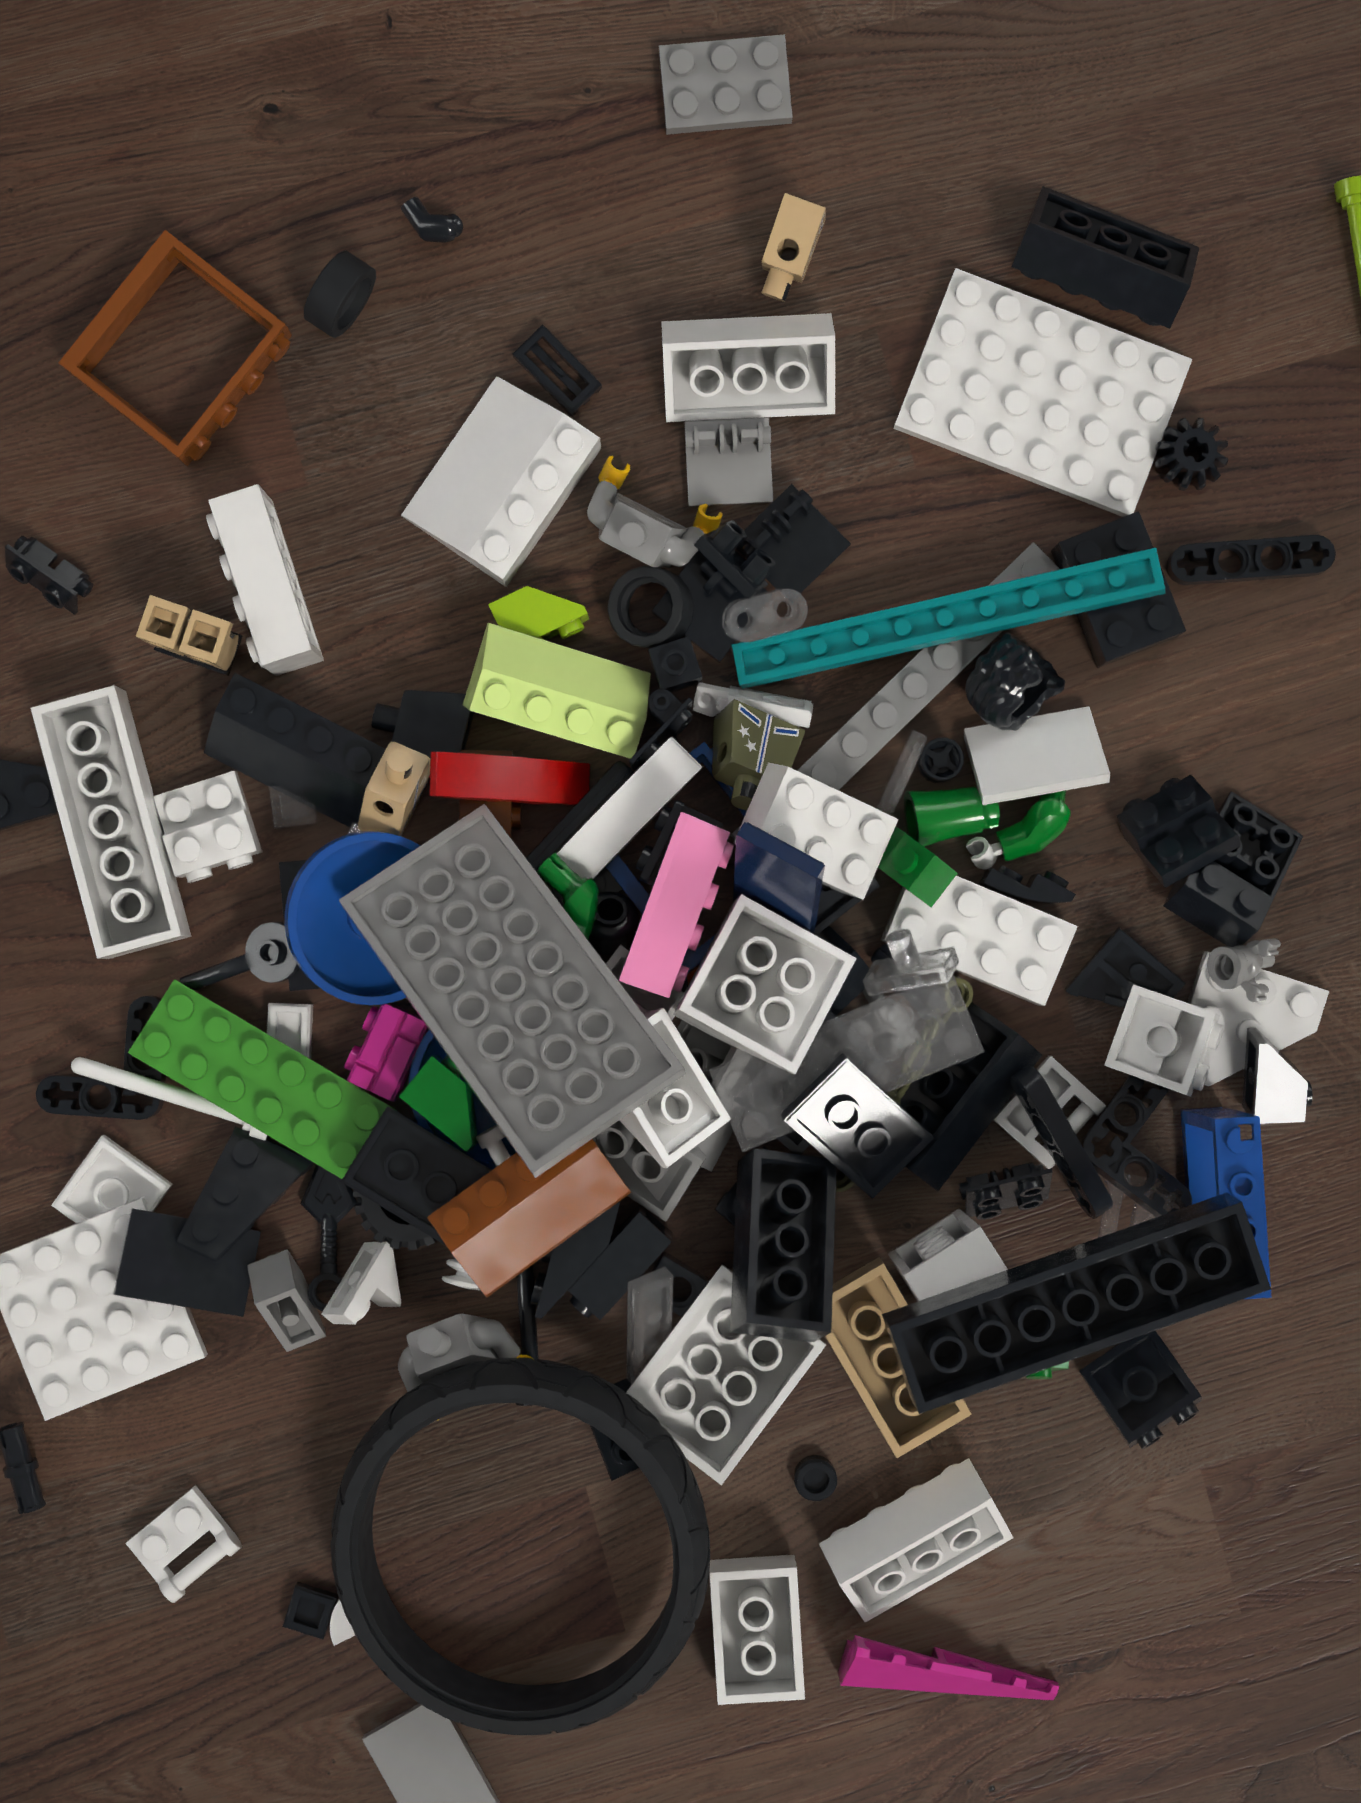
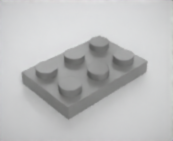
M785 34L659 45L666 135L792 124L793 116Z

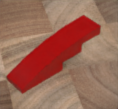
M431 752L430 796L488 802L506 801L575 806L589 791V763L485 754Z

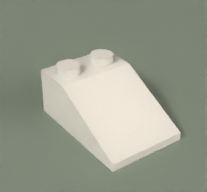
M663 1007L643 1012V1014L682 1064L686 1074L619 1121L662 1168H668L731 1120Z

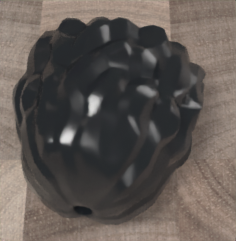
M1007 632L999 641L992 644L987 654L981 655L976 660L975 668L969 674L966 681L965 690L970 705L983 721L1001 730L1016 731L1029 718L1040 711L1044 701L1064 690L1065 680L1058 676L1057 671L1049 661L1041 659L1036 651Z

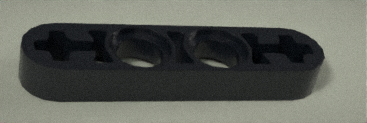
M1321 535L1194 543L1182 545L1171 553L1167 560L1166 569L1169 577L1180 585L1309 577L1319 575L1330 568L1335 560L1336 551L1332 542ZM1290 545H1293V546H1294L1293 552H1292V549H1291ZM1312 545H1314L1316 552H1323L1324 558L1318 561L1316 566H1313L1312 559H1299L1294 562L1296 569L1291 568L1293 554L1306 553L1311 549ZM1272 547L1279 550L1283 558L1279 569L1269 570L1262 564L1261 553L1263 549ZM1230 550L1237 553L1241 561L1237 572L1227 573L1221 569L1218 560L1222 551ZM1206 552H1210L1208 566L1212 575L1206 574L1208 566L1196 567L1190 572V575H1186L1184 568H1178L1177 562H1180L1185 554H1188L1190 561L1196 562L1205 560L1207 558Z
M1031 1065L1012 1075L1010 1082L1016 1095L1075 1199L1089 1217L1096 1219L1113 1207L1112 1198L1048 1084L1038 1070Z

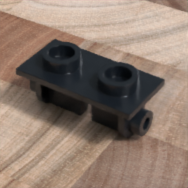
M24 535L16 541L14 548L7 544L5 546V561L10 575L22 584L29 583L37 588L53 606L57 608L64 607L75 615L78 612V595L85 598L93 588V583L88 581L89 575L65 559L55 570L52 569L50 566L57 559V554L34 537L26 538Z

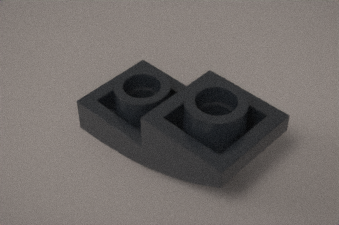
M1001 865L998 871L993 868L986 869L979 882V885L1004 896L1034 903L1072 902L1076 895L1066 889L1069 884L1068 881L1049 871H1046L1044 876L1040 874L1031 875L1027 885L1024 886L1021 884L1023 876Z

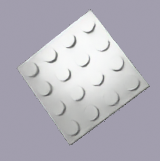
M145 1196L0 1253V1311L45 1421L205 1358L208 1355L190 1308L113 1294L131 1208L148 1211Z

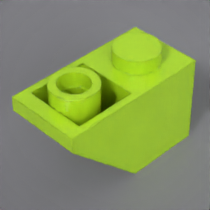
M525 586L488 604L498 626L543 640H548L560 634L561 639L571 637L585 628L583 622L589 620L584 605L529 586Z

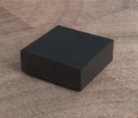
M297 1582L282 1627L324 1639L338 1594Z

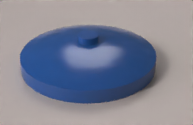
M363 831L351 833L322 846L312 854L298 871L288 892L285 905L284 923L289 949L299 968L306 977L323 991L338 999L360 1005H382L406 998L345 912L339 899L418 848L419 844L402 836L387 832Z

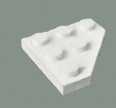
M1204 951L1188 1003L1220 1015L1218 1024L1224 1025L1223 1035L1217 1049L1208 1048L1203 1062L1204 1065L1210 1067L1205 1086H1211L1245 1068L1247 1028H1257L1278 1050H1282L1317 1032L1329 991L1261 969L1259 974L1255 976V982L1268 986L1269 992L1265 993L1267 999L1251 1002L1248 1000L1246 991L1241 985L1234 989H1224L1211 979L1207 968V961L1211 952Z

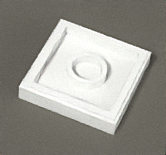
M102 1135L51 1206L75 1223L82 1222L144 1196L147 1201L148 1211L154 1212L173 1184L106 1135Z

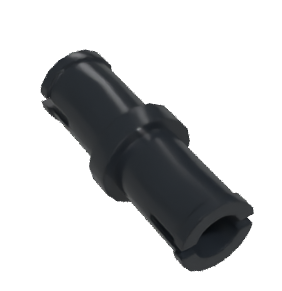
M23 1422L8 1424L0 1428V1446L6 1464L2 1470L4 1477L10 1478L19 1514L30 1513L46 1505L35 1470L39 1467L37 1458L31 1456Z

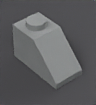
M288 1249L247 1265L254 1304L286 1352L326 1337L325 1328L318 1310L309 1300V1287L305 1277Z

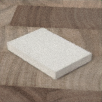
M1089 706L1032 716L1016 731L1001 730L990 724L964 729V740L982 805L1110 782V771Z

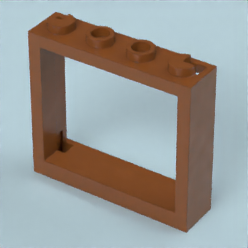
M164 230L58 363L70 375L179 461L188 466L192 460L198 461L206 454L211 445L209 439L219 426L224 428L233 420L238 411L236 405L246 393L251 395L258 389L264 379V374L262 373L271 361L277 362L285 355L290 347L289 339L292 334L285 323L167 230ZM178 263H181L268 332L180 443L91 374L93 369Z

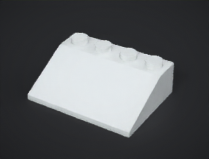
M496 376L401 516L507 587L600 452V437L561 411Z
M724 1265L720 1266L626 1392V1394L639 1401L658 1419L659 1423L671 1434L690 1462L720 1485L724 1483L826 1346V1339L824 1337L815 1342L730 1333L733 1272Z

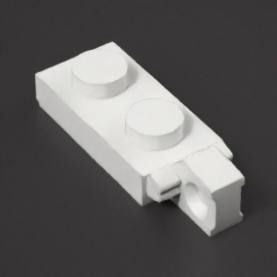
M698 683L693 711L714 717L732 700L736 699L799 728L800 726L810 727L813 711L812 701L746 688L742 689L736 686L726 688Z

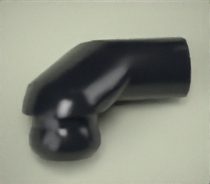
M418 197L409 199L401 207L402 212L419 237L426 242L447 243L462 234L463 222L458 215L429 214Z

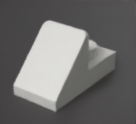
M364 1242L321 1315L333 1324L356 1325L357 1321L362 1319L368 1312L371 1305L370 1300L380 1307L401 1306L394 1252L388 1242Z

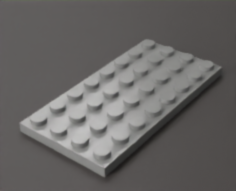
M485 804L339 899L345 912L535 1178L686 1074L682 1064Z

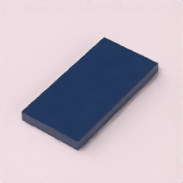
M744 822L736 835L733 901L742 894L813 934L816 928L825 865L823 862L749 822Z

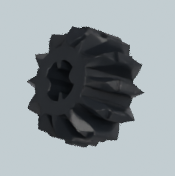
M1182 418L1177 422V429L1168 426L1163 431L1166 441H1159L1156 444L1155 450L1164 456L1158 459L1155 465L1156 468L1168 467L1170 470L1165 475L1164 482L1169 483L1175 477H1178L1179 490L1185 491L1191 482L1196 490H1202L1206 486V479L1215 482L1221 476L1217 468L1224 467L1228 463V458L1218 452H1221L1228 446V441H1215L1213 438L1219 432V426L1215 425L1208 431H1205L1203 418H1198L1193 426L1190 425L1186 418ZM1188 448L1190 452H1198L1199 457L1196 460L1192 456L1185 457L1184 451Z

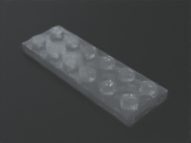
M947 971L823 1022L796 1074H791L749 1053L709 1069V1073L720 1100L731 1118L729 1122L742 1152H745L795 1131L783 1120L781 1113L842 1053L850 1058L883 1090L890 1092L984 1053V1049L953 972Z

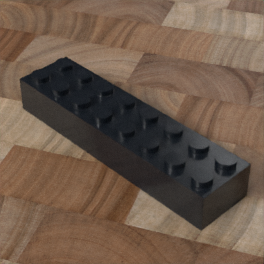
M1224 1193L882 1314L910 1398L918 1413L921 1414L1271 1290L1243 1203L1229 1193Z

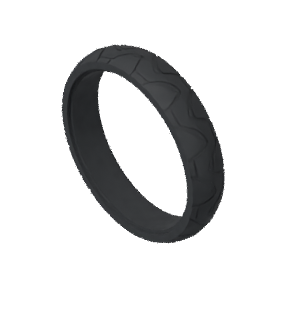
M497 1358L477 1361L444 1372V1375L440 1374L432 1377L407 1392L383 1412L357 1445L343 1475L332 1518L331 1557L337 1593L345 1616L369 1657L396 1686L424 1707L454 1722H460V1724L492 1733L546 1735L551 1734L553 1731L556 1733L567 1732L608 1718L638 1699V1695L646 1693L666 1673L686 1645L694 1630V1623L698 1620L703 1607L708 1586L711 1555L709 1528L704 1502L692 1469L671 1434L639 1401L626 1394L618 1386L590 1372L550 1360L537 1359L534 1361L532 1358ZM493 1403L537 1405L576 1417L595 1427L612 1439L637 1464L653 1487L668 1523L673 1551V1578L671 1593L660 1616L648 1633L631 1650L618 1660L596 1672L566 1682L545 1685L507 1683L480 1676L448 1661L419 1638L404 1621L383 1584L377 1566L372 1532L373 1508L377 1488L390 1457L410 1437L435 1420L456 1411Z

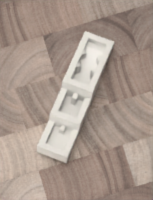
M670 737L582 826L557 855L582 879L584 877L594 879L661 812L663 807L681 791L700 771L702 766L673 737Z

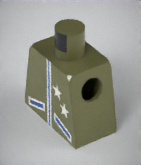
M736 699L732 700L714 718L712 775L715 780L733 787L731 798L733 806L742 810H748L768 762L791 768L803 740L805 730Z

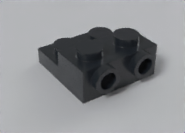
M1192 775L1182 780L1178 778L1167 780L1161 786L1160 792L1146 800L1137 798L1129 801L1123 808V812L1117 815L1124 839L1165 888L1241 846L1238 834L1216 811L1212 797Z
M1156 1330L1120 1343L1079 1370L1081 1376L1130 1448L1137 1443L1141 1449L1149 1447L1163 1437L1160 1428L1172 1420L1179 1426L1199 1413L1196 1404L1202 1401L1201 1394Z

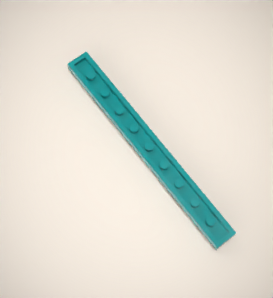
M1151 548L733 644L732 649L739 686L745 689L1166 594L1157 548Z

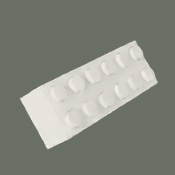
M113 685L32 707V716L97 959H111L192 937L177 880L162 838L164 831L153 799L154 794L126 691Z

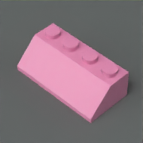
M680 812L619 981L667 998L670 997L672 990L681 992L689 970L688 967L681 965L687 948L693 951L697 949L704 930V926L697 924L702 907L711 910L719 889V885L712 883L718 866L726 869L735 845L727 842L730 832Z

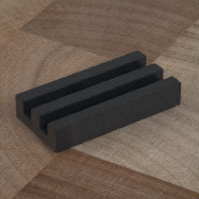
M541 325L513 353V358L571 417L578 412L582 405H585L594 393L597 394L602 389V384L544 325ZM541 339L588 385L584 390L540 348L537 343ZM529 351L576 397L573 401L526 356Z

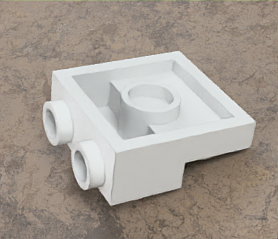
M236 771L153 796L165 834L162 838L175 877H186L188 883L213 876L212 868L227 864L229 870L240 868L253 863V855L262 853Z
M1133 984L1104 1066L1191 1097L1194 1089L1201 1091L1205 1085L1210 1067L1204 1065L1203 1062L1208 1048L1217 1049L1223 1035L1224 1025L1218 1024L1220 1015L1215 1012Z

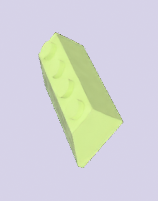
M487 623L463 706L476 713L631 759L636 753L647 718L651 673Z

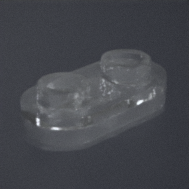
M786 588L775 589L756 594L749 600L745 597L731 602L724 610L722 625L730 638L740 642H753L800 628L807 618L808 606L805 598L798 591ZM781 602H785L788 606V612L781 618L777 614V607ZM745 612L748 616V623L745 627L740 628L737 624V617L740 613Z

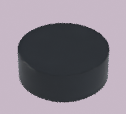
M811 1455L803 1458L797 1464L794 1471V1482L797 1491L802 1497L810 1501H821L828 1498L835 1491L837 1474L833 1464L827 1458L820 1455Z

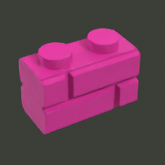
M392 1003L382 1004L380 1008L371 1007L362 1027L363 1030L368 1032L362 1047L354 1045L344 1068L350 1071L347 1078L348 1082L394 1102L398 1100L409 1076L415 1053L429 1028L420 1016Z

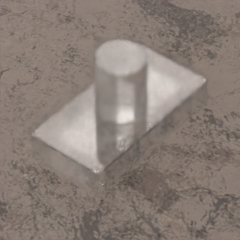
M900 929L886 937L892 958L875 960L866 974L863 983L868 996L947 983L950 981L959 963V959L954 947L918 953L911 931L909 929Z

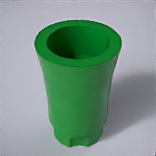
M975 786L940 791H906L904 794V814L908 835L924 847L964 835L982 833L983 829L999 826V804L982 805L979 791Z

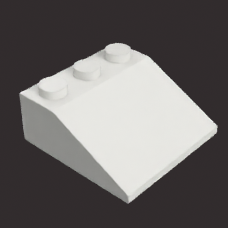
M741 894L733 902L673 1015L710 1036L791 1074H796L857 958Z

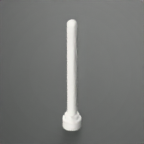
M77 1057L71 1062V1069L76 1074L242 1124L243 1130L250 1131L249 1136L266 1141V1134L193 1091L83 1057Z

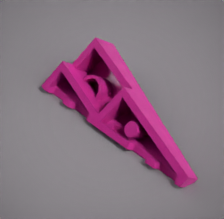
M856 1635L853 1641L847 1640L838 1671L841 1686L1054 1700L1059 1690V1684L1056 1681L937 1647L933 1648L930 1657Z

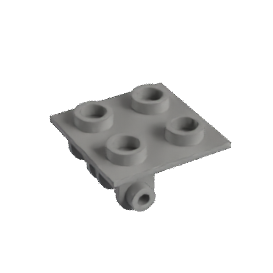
M769 417L684 422L689 507L702 504L710 506L773 502L770 449L771 427L769 426Z

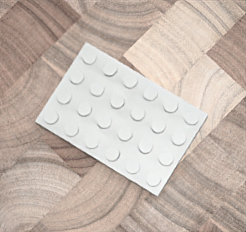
M955 268L893 429L1125 517L1134 513L1157 450H1155L1156 444L1163 438V431L1168 425L1192 359Z

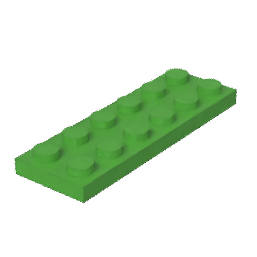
M175 979L128 1052L133 1057L340 1179H343L383 1112L389 1106Z

